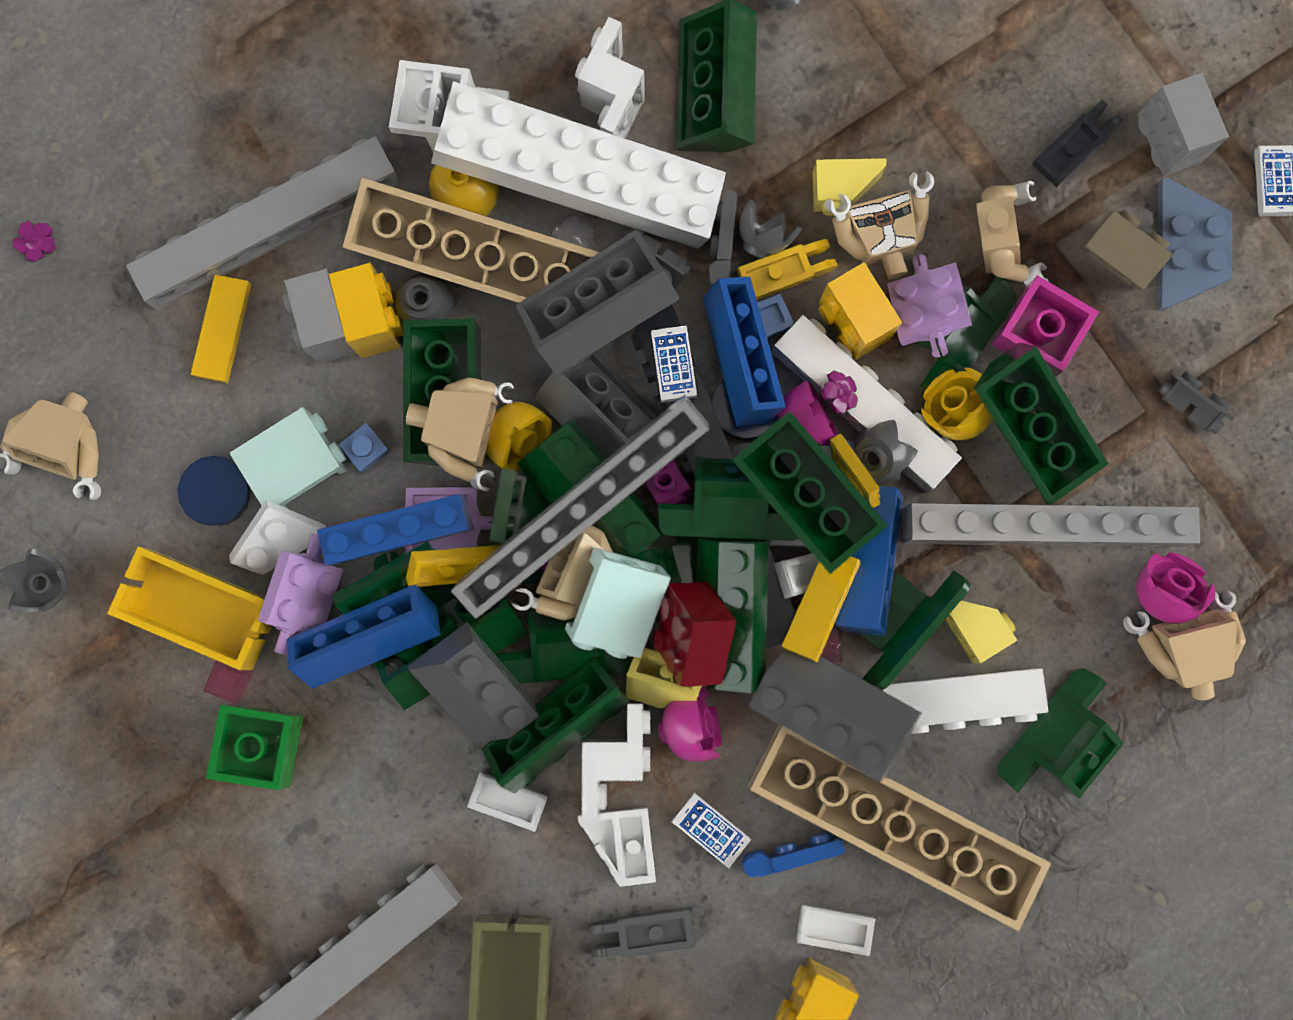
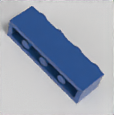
M718 278L704 295L703 301L736 427L769 423L786 406L751 278Z
M879 486L880 505L874 507V509L888 526L852 556L859 559L861 564L835 621V625L843 632L878 636L886 635L903 496L897 487Z
M456 494L318 529L317 533L325 565H338L421 544L426 541L472 531L474 526L466 495Z
M414 584L288 638V669L311 688H315L441 635L437 606Z

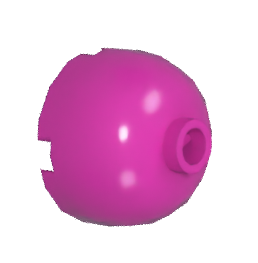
M805 381L784 395L783 399L786 407L778 414L779 419L790 411L820 446H830V439L839 435L833 420L830 421L826 413L827 409L812 384Z
M1169 552L1166 556H1159V553H1155L1147 561L1137 577L1136 594L1140 604L1154 618L1169 624H1182L1195 620L1207 609L1215 599V587L1213 582L1208 586L1203 578L1206 572L1190 558L1174 552Z
M701 687L697 701H672L668 703L663 711L662 722L658 723V733L662 743H667L675 755L689 762H702L720 757V753L715 752V747L722 746L718 713L715 706L708 707L705 698L711 696L704 687Z

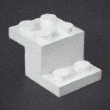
M608 17L604 27H598L591 41L592 50L588 58L583 57L578 64L575 77L578 78L577 92L580 93L581 107L600 115L598 125L601 131L625 139L645 100L644 70L620 60L623 55L622 23Z
M400 60L389 129L391 133L426 137L434 153L453 82L510 100L509 91L475 87L470 69Z
M643 703L627 704V739H585L582 742V819H597L600 810L606 809L607 784H600V781H643V772H650V747H643V734H650V710H643Z

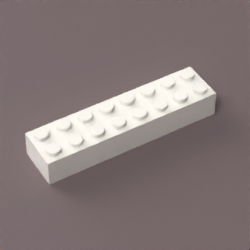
M453 82L431 161L432 164L698 249L710 239L726 172Z

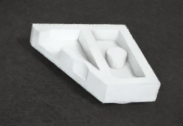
M265 500L230 553V562L263 576L276 567L281 550L292 554L300 553L308 548L312 533L318 535L317 530L326 528V525Z
M647 807L600 812L597 819H582V815H578V823L591 839L594 848L601 859L605 861L619 887L656 882Z

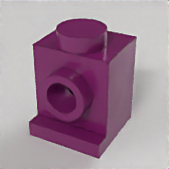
M673 459L643 483L657 508L659 503L689 504L694 501L691 489Z

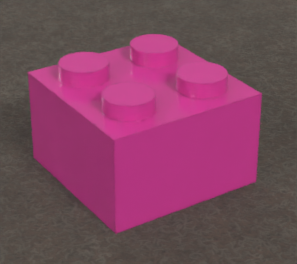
M1037 275L1025 287L991 345L1004 353L1019 342L1037 346L1054 376L1057 377L1066 369L1099 311Z

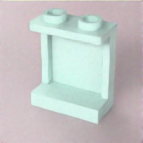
M303 407L230 452L231 457L261 505H263L265 500L287 508L285 504L335 473L341 475L347 471L342 464L346 460L344 453L335 441L330 444L324 435L328 428L317 412L312 415Z
M594 547L589 559L594 567L575 621L574 623L567 622L565 630L572 643L579 648L585 650H593L594 647L605 649L610 655L621 659L627 658V655L640 658L671 577L660 565Z

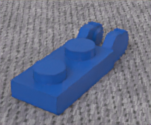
M826 831L810 836L811 842L799 846L796 845V841L779 844L774 847L776 852L767 854L760 849L754 850L753 853L745 854L741 862L743 863L744 873L748 877L757 878V876L762 877L842 855L845 852L844 845L840 837L832 836L831 832Z

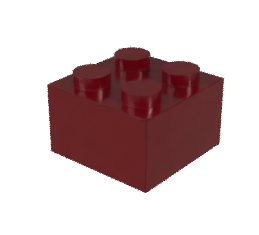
M709 582L669 583L665 598L661 600L659 629L654 632L653 642L655 650L660 653L668 671L672 672L680 687L722 685L736 625L735 618Z

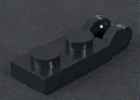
M1103 100L1087 114L1081 115L1032 163L1056 188L1108 139V135L1123 121L1119 115L1112 117L1102 130L1093 122L1108 106Z

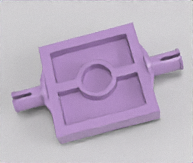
M919 255L921 266L917 256L912 259L915 275L887 284L892 307L902 321L901 326L897 330L898 337L902 346L918 341H930L932 355L940 357L939 346L942 355L945 356L948 353L944 336H947L954 330L972 325L956 262L929 270L926 256Z
M474 487L406 488L405 507L456 494L466 495L474 530L432 540L429 543L435 550L478 547L481 530H491L494 517L481 516L478 508V489ZM421 544L405 547V553Z
M312 533L306 554H292L282 550L280 552L258 621L273 625L280 630L274 652L288 655V638L327 622L333 603L332 595L337 591L344 569L325 565V561L320 559L322 549L317 534Z

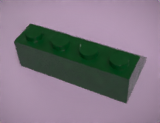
M723 0L679 19L676 150L732 152L754 144L757 12L735 0Z
M474 318L403 320V462L439 466L429 455L428 446L421 441L424 428L406 424L409 405L413 403L429 407L434 391H443L446 385L467 377L481 380V328Z
M1019 342L988 365L973 389L1047 505H1052L1109 464L1037 346Z
M790 411L732 459L829 574L888 526Z
M570 418L516 464L545 499L552 504L606 459L575 421ZM634 492L630 493L592 524V526L604 532L614 553L634 558L662 535L659 522Z
M698 538L697 582H709L736 620L722 685H707L715 690L753 693L759 687L766 673L769 541Z
M453 594L436 604L441 635L375 662L382 684L404 710L430 695L425 687L408 670V666L466 622L494 654L528 633L507 595L475 619Z
M595 657L535 705L539 715L535 720L511 738L491 740L481 748L496 782L501 788L516 793L522 787L530 785L538 774L551 764L560 761L569 749L579 741L587 739L594 729L608 718L617 715L622 707L629 702L617 683Z

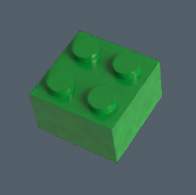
M239 704L220 705L206 779L278 791L290 787L303 715Z

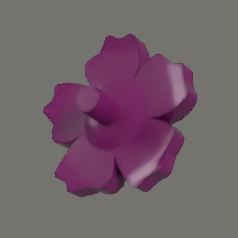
M30 221L20 224L21 228L18 234L22 237L13 239L12 247L22 255L26 254L25 258L27 261L37 262L39 259L44 258V252L48 254L53 253L56 248L55 239L50 237L53 233V228L47 222L43 224L38 222L35 226Z
M835 370L831 371V373L827 374L829 382H826L824 388L820 391L823 399H832L830 407L833 408L834 414L838 413L841 415L846 410L857 406L858 397L854 393L857 391L855 381L850 375L845 377L843 373Z

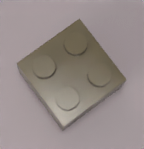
M1114 210L1103 218L1081 245L1080 249L1134 290H1144L1173 256L1167 250L1170 244L1153 231L1151 234H1146L1137 228L1141 222L1129 212L1123 210L1117 213Z

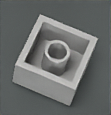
M1203 73L1162 86L1138 114L1139 129L1147 137L1152 149V160L1160 168L1163 176L1202 163L1229 138Z
M327 269L284 280L287 293L283 294V301L287 312L293 314L296 326L292 327L294 341L298 348L302 347L305 354L311 356L319 364L357 354L346 342L328 275L330 273Z

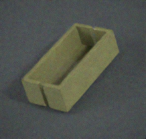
M478 915L473 923L468 1020H547L552 917L519 916L516 923H512V916Z

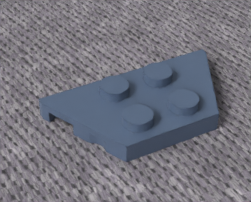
M1162 178L1158 182V235L1170 244L1167 250L1173 256L1157 273V311H1164L1175 304L1196 297L1232 279V211L1169 178Z

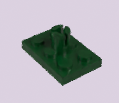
M426 541L402 556L395 552H390L391 562L388 561L386 553L379 555L373 563L375 571L332 595L335 606L343 614H347L409 587L406 575L411 552L435 549L429 541ZM456 583L422 586L419 588L436 605L453 595L451 590Z

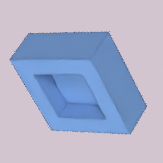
M781 293L758 303L767 339L788 331L794 325Z
M367 423L338 444L361 473L367 471L390 452Z

